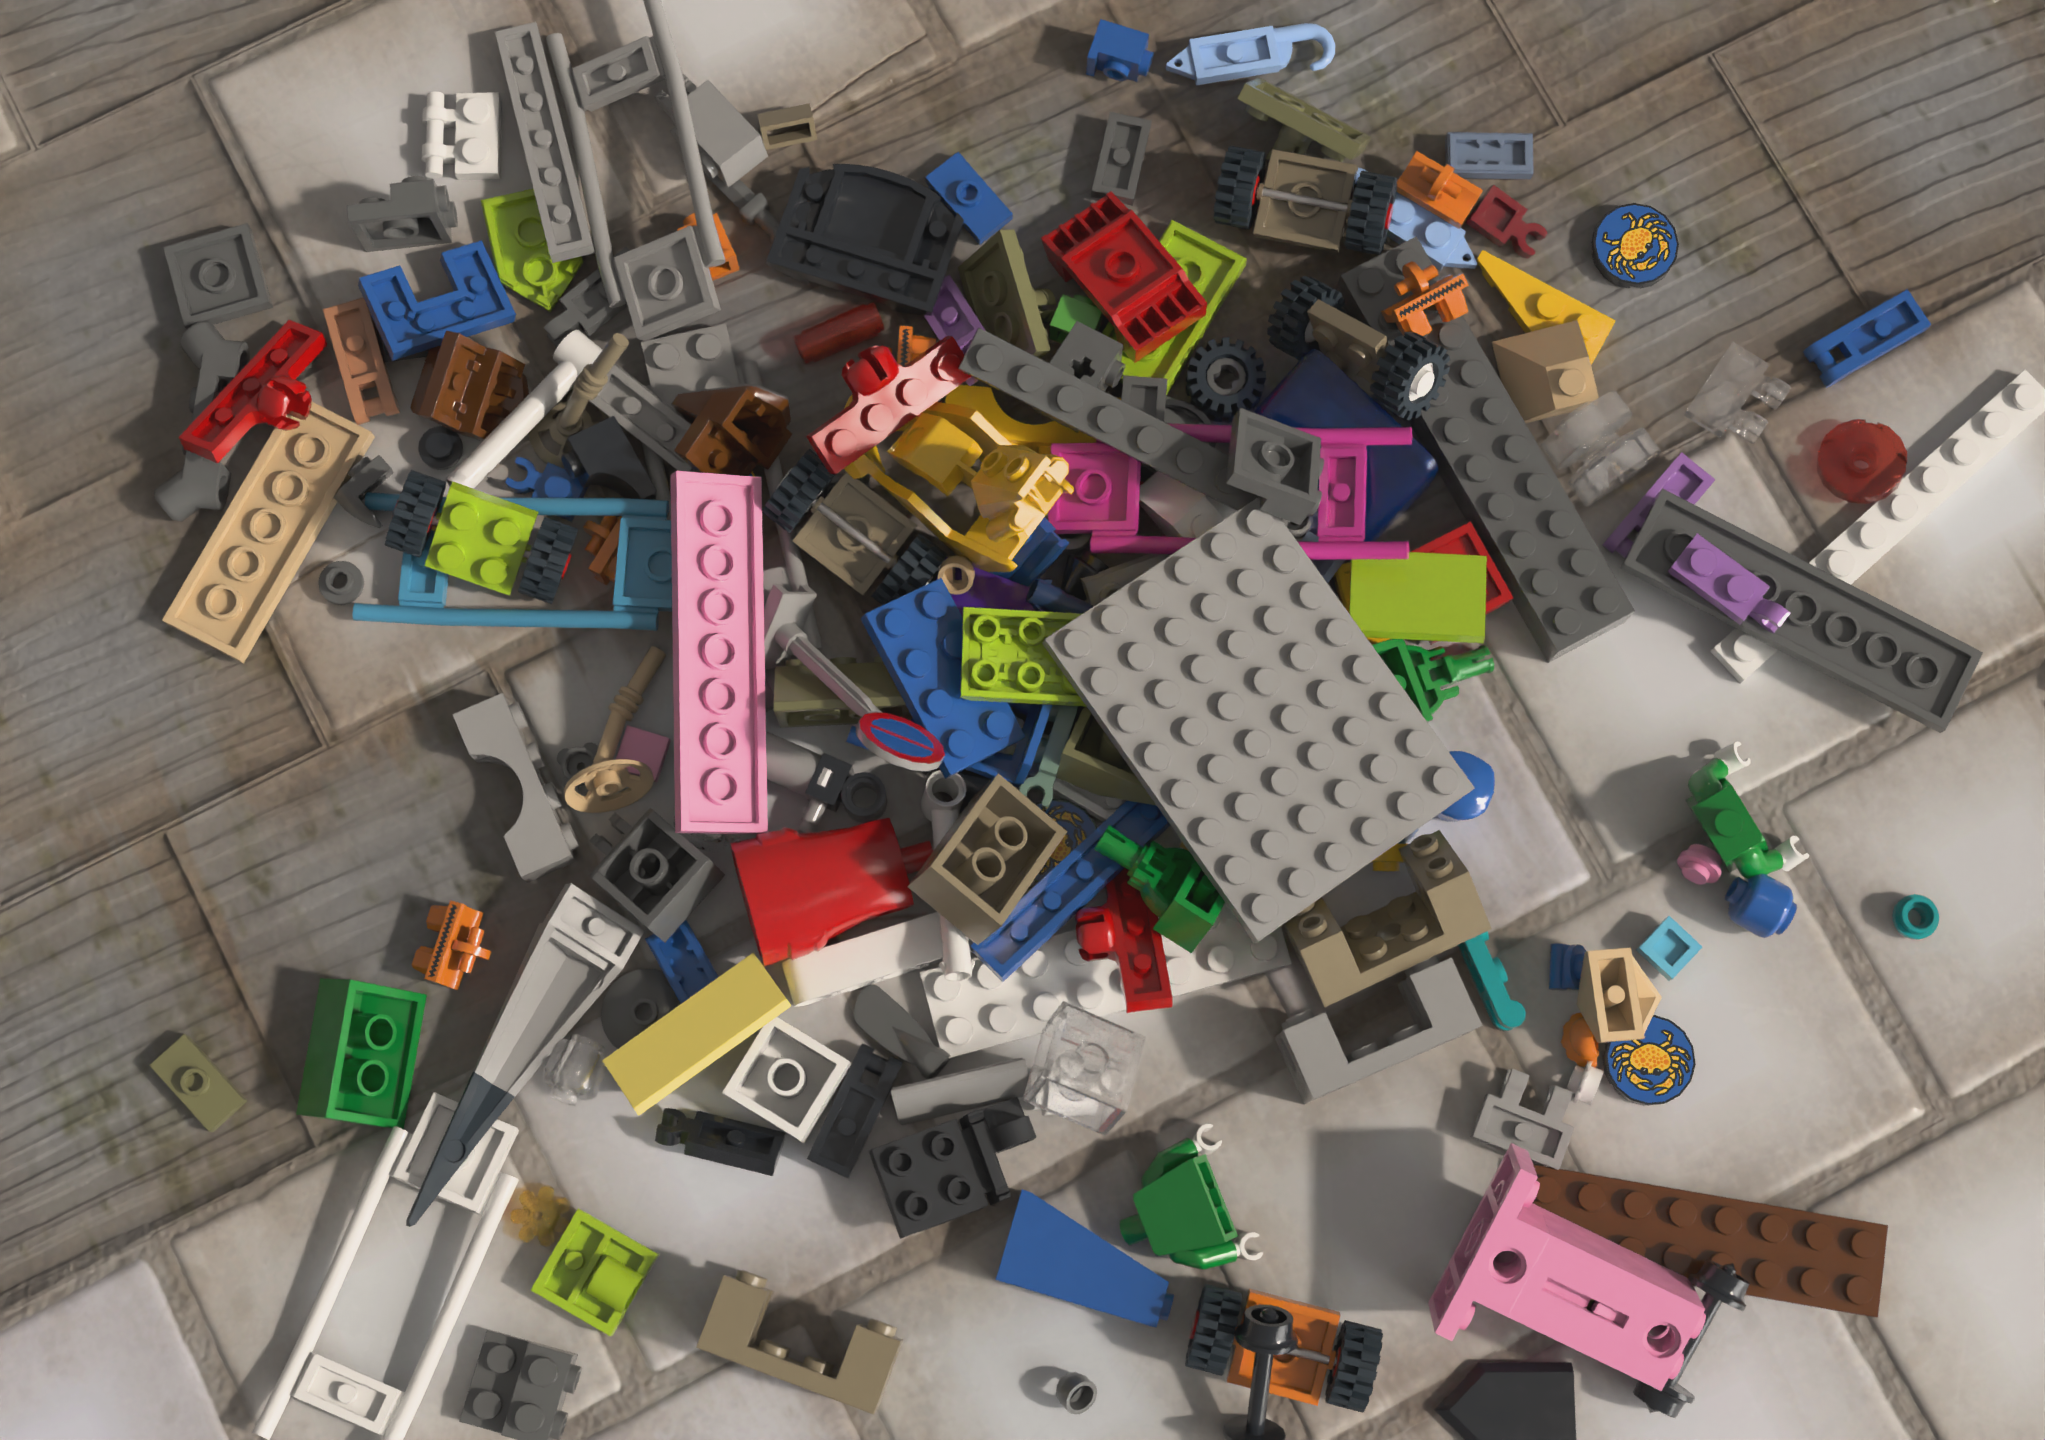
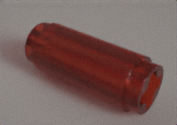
M872 302L868 305L862 304L803 329L799 334L793 336V339L804 364L812 361L815 363L878 336V333L884 331L885 328L881 316Z

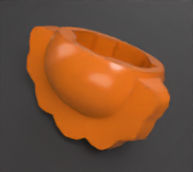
M1581 1012L1575 1013L1563 1026L1562 1046L1566 1049L1567 1058L1575 1061L1578 1066L1586 1067L1587 1061H1592L1591 1066L1597 1067L1599 1043Z

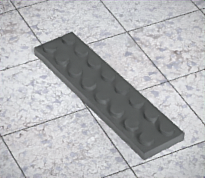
M1663 488L1658 493L1620 569L1939 733L1946 730L1983 652ZM1697 533L1769 585L1770 588L1763 595V598L1780 604L1791 613L1774 634L1763 628L1749 615L1739 625L1667 572Z

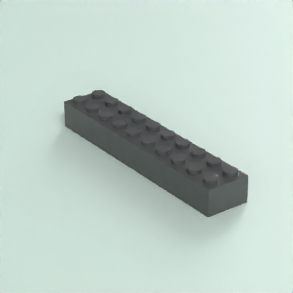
M1417 236L1341 274L1336 290L1342 294L1341 297L1345 299L1343 308L1346 310L1347 315L1386 335L1388 344L1393 347L1395 346L1394 339L1399 335L1404 336L1398 329L1396 322L1386 323L1381 311L1413 294L1409 291L1402 296H1398L1394 289V284L1405 279L1402 267L1411 261L1415 262L1421 270L1433 265ZM1438 275V277L1428 281V284L1431 285L1441 280V277ZM1435 304L1423 310L1432 328V331L1423 337L1447 350L1446 354L1450 356V361L1446 365L1450 366L1448 374L1443 375L1446 383L1444 387L1439 386L1437 393L1440 395L1437 400L1431 399L1429 401L1431 407L1426 412L1421 409V416L1417 418L1412 417L1408 421L1467 523L1472 522L1514 597L1512 600L1549 663L1623 624L1635 610L1463 315L1449 322H1443Z

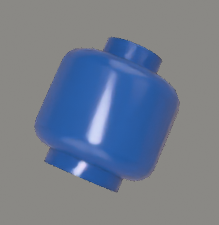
M1759 874L1750 879L1737 877L1731 883L1725 895V900L1729 902V919L1762 938H1767L1774 933L1782 934L1790 925L1797 909V904L1793 902L1792 890L1767 874Z

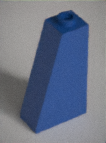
M1021 1190L996 1280L1157 1328L1159 1319L1168 1320L1174 1299V1294L1167 1292L1168 1281L1029 1191Z

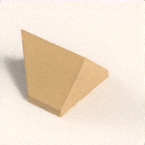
M1631 947L1585 952L1576 1005L1597 1042L1605 1043L1644 1039V1033L1662 997L1633 957Z

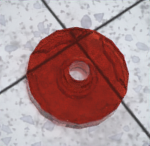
M1854 419L1838 424L1825 435L1817 454V472L1822 484L1835 497L1850 503L1870 504L1887 498L1899 487L1906 472L1907 450L1901 437L1889 426L1879 422L1876 425L1866 423L1864 419ZM1864 461L1868 464V467L1860 469L1854 465V462Z

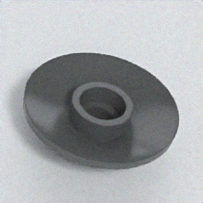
M656 969L631 971L616 980L607 991L602 1003L601 1021L607 1038L617 1049L681 1004L663 971ZM642 1004H649L653 1009L652 1016L645 1021L639 1020L636 1015L638 1007Z

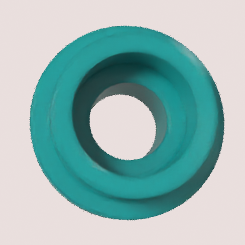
M1917 894L1909 895L1899 900L1892 914L1893 923L1897 931L1904 937L1913 940L1930 936L1934 933L1939 923V913L1935 904L1929 898ZM1910 910H1915L1920 914L1921 922L1918 926L1910 923L1908 919Z

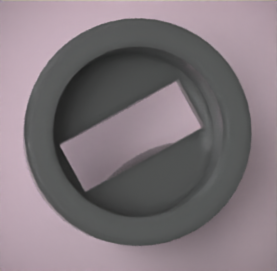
M1072 1372L1060 1378L1056 1386V1396L1060 1404L1071 1414H1081L1093 1405L1097 1396V1388L1085 1375Z

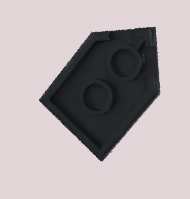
M1478 1362L1466 1375V1378L1434 1410L1464 1440H1576L1574 1371L1572 1362Z

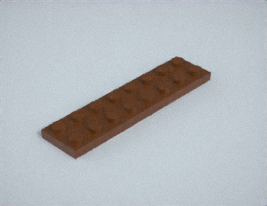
M1534 1165L1538 1176L1536 1181L1540 1182V1186L1533 1204L1688 1278L1690 1273H1698L1706 1259L1717 1262L1722 1266L1733 1263L1736 1274L1750 1283L1745 1294L1746 1296L1868 1317H1878L1888 1225Z

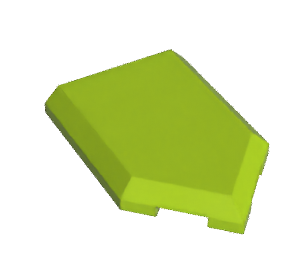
M533 188L480 200L495 269L501 283L551 312L582 266V256L552 263Z

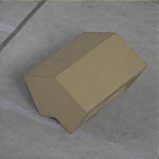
M810 103L757 114L766 150L817 140ZM803 123H808L809 126L808 129L767 136V131Z

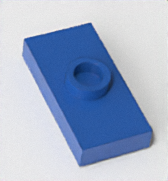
M959 152L955 153L925 177V183L934 193L941 197V201L956 217L958 212L964 219V228L979 245L1013 219L1012 212Z
M687 920L679 926L665 943L655 934L645 938L681 1004L719 977Z

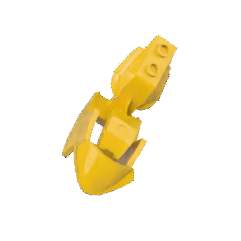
M852 395L849 397L845 408L852 402ZM942 402L934 403L897 431H905L887 453L897 463L925 478L946 496L953 492L960 481H963L973 489L981 515L965 536L951 529L913 491L895 482L885 474L886 470L882 465L877 446L844 468L853 479L862 478L869 473L957 556H965L972 562L973 567L987 572L1013 571L1018 565L1012 559L1063 492L1072 495L1074 487L1065 479L1069 473V464L1063 457L1053 454H1039L1025 445H1012L977 410ZM977 459L982 462L981 469L978 472L971 468Z

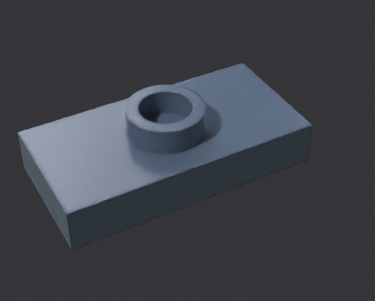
M1447 132L1445 137V165L1448 164L1455 168L1453 172L1462 178L1531 179L1533 176V133Z

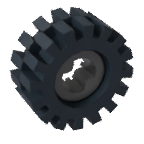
M1222 337L1221 343L1216 344L1215 339L1208 341L1206 348L1201 346L1189 363L1186 376L1187 396H1191L1190 403L1201 408V411L1207 417L1209 414L1215 416V422H1222V418L1228 417L1229 422H1232L1233 417L1240 408L1251 411L1252 407L1255 409L1263 393L1266 380V371H1263L1264 362L1261 357L1258 359L1255 357L1256 350L1252 346L1248 350L1243 347L1244 341L1237 339L1236 344L1229 343L1230 337ZM1229 370L1231 371L1230 373H1234V376L1237 377V380L1232 381L1230 389H1222L1216 385L1214 379L1219 378L1220 371Z

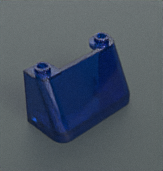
M1311 349L1304 355L1253 412L1294 428L1401 427L1339 367L1317 349ZM1413 437L1412 445L1366 446L1367 477L1364 542H1375L1429 488L1438 472V465L1434 458Z

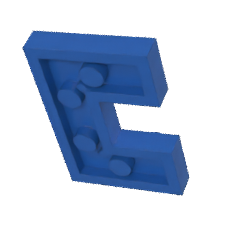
M482 240L441 253L440 262L454 291L417 303L400 265L359 278L358 287L392 361L441 346L446 331L460 333L469 337L515 321L516 313Z

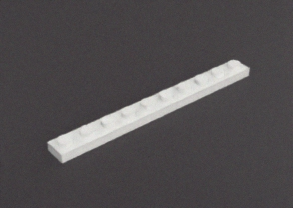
M2025 369L1812 559L1809 564L1851 585L2045 411V389ZM1735 628L1710 652L1739 683H1742L1778 649Z

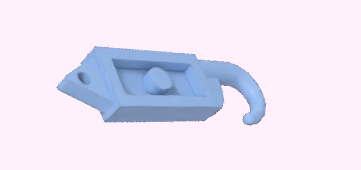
M1302 23L1278 28L1267 26L1189 39L1188 46L1167 62L1166 70L1195 80L1196 86L1275 73L1285 68L1289 63L1293 49L1292 43L1315 40L1323 47L1322 57L1310 65L1312 71H1317L1331 63L1335 55V42L1326 28L1313 23ZM1179 63L1181 64V66L1177 67L1175 66V64Z
M1358 167V172L1355 181L1356 185L1358 177H1360L1361 171L1367 170ZM1398 192L1395 193L1396 197L1387 237L1400 245L1417 236L1432 264L1440 271L1443 267L1476 268L1478 263L1464 238L1465 230L1456 228ZM1466 257L1469 259V261L1466 262L1463 260V258Z

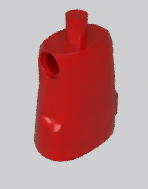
M884 818L853 827L820 832L798 833L797 830L783 827L781 830L757 833L755 838L730 843L739 886L762 965L766 967L787 958L795 960L814 951L819 952L825 947L829 939L866 920L913 907L912 891L907 887L910 884L907 874L918 872L932 854L933 849L930 841L900 848L890 818Z

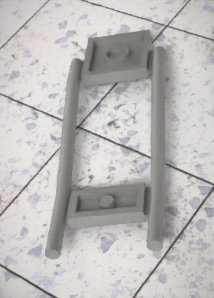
M643 0L653 33L652 37H642L574 68L571 67L562 34L553 33L546 37L569 119L597 265L609 307H620L627 302L636 336L642 341H647L721 311L709 267L719 266L726 262L712 214L682 70L661 0ZM666 78L697 226H688L614 257L585 111L589 110L592 112L661 82Z
M726 323L641 342L650 385L645 387L674 410L676 409L671 403L682 392L744 384L763 386L757 361H748L736 366ZM641 442L648 476L657 491L653 500L669 501L667 520H671V495L663 458ZM779 455L768 470L764 468L770 498L784 478ZM777 523L786 567H777L763 571L764 606L773 584H780L788 592H797L800 585H808L800 547L793 542L797 535L796 529L794 528L791 533H788ZM812 605L802 631L808 636V641L815 648L821 650L823 647Z

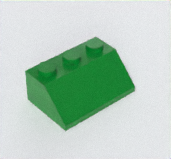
M320 978L296 1115L392 1129L396 1126L404 1130L427 994L350 979Z

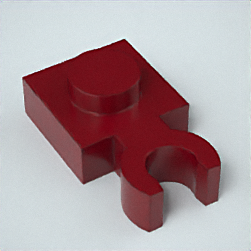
M1495 185L1487 189L1465 222L1498 247L1505 245L1509 239L1512 241L1515 252L1527 259L1532 257L1536 251L1527 245L1526 235L1530 234L1540 241L1548 234L1546 229L1540 224H1527L1521 220L1528 209Z

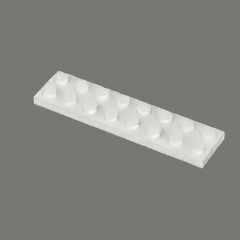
M1226 903L1213 926L1192 953L1161 935L1173 998L1287 967L1292 964L1281 926L1254 944ZM1076 930L1052 936L1004 982L978 957L971 958V961L975 960V965L972 969V977L966 980H946L940 967L922 971L920 976L939 1046L951 1055L950 1059L1126 1011L1119 967L1115 961L1110 959L1090 962L1083 960L1078 950L1082 947L1077 942Z

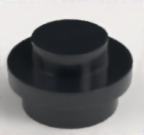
M437 426L427 430L422 435L418 451L421 459L427 466L436 470H445L456 465L461 459L463 443L456 432L444 426Z

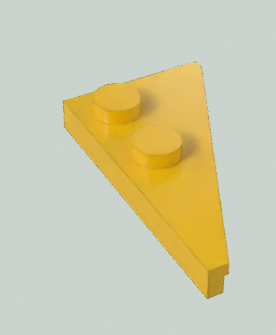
M1482 250L1476 260L1482 269V275L1491 287L1495 286L1509 304V312L1523 331L1529 333L1578 320L1592 365L1616 320Z

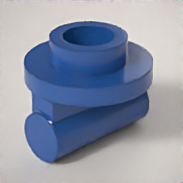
M1551 944L1550 990H1579L1584 953L1586 952L1582 945Z

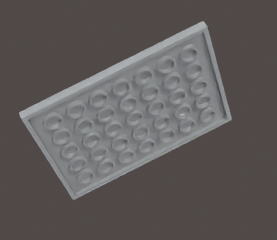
M1261 496L1044 639L1042 643L1254 944L1475 789L1281 518L1259 510Z

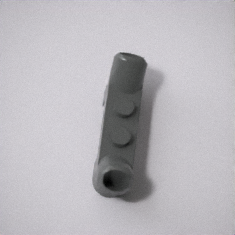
M209 322L193 324L183 333L180 340L181 348L200 371L198 386L192 388L189 398V409L193 413L191 423L250 361L247 342L225 340L216 327ZM182 446L183 454L186 455L184 468L155 489L154 498L174 521L182 522L200 508L222 511L227 502L232 474L221 462L215 463L185 450Z

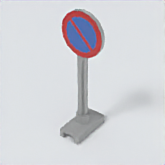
M773 584L764 606L765 670L786 666L785 662L790 659L791 655H795L848 707L862 717L856 726V733L859 740L868 750L893 765L909 770L930 771L937 769L943 761L945 752L943 745L933 734L906 718L881 712L866 694L808 641V636L802 631V628L817 594L808 585H800L797 592H788L780 584Z

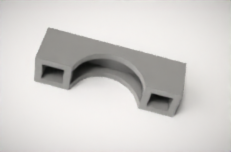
M501 693L452 714L469 755L477 763L488 762L506 766L513 770L520 780L523 790L522 810L516 823L504 835V838L521 878L529 883L577 862L573 849L580 847L569 822L561 824L555 810L562 806L561 800L552 782L544 784L538 769L544 767L545 763L536 743L527 744L521 729L527 727L528 723L519 703L510 704L505 695Z

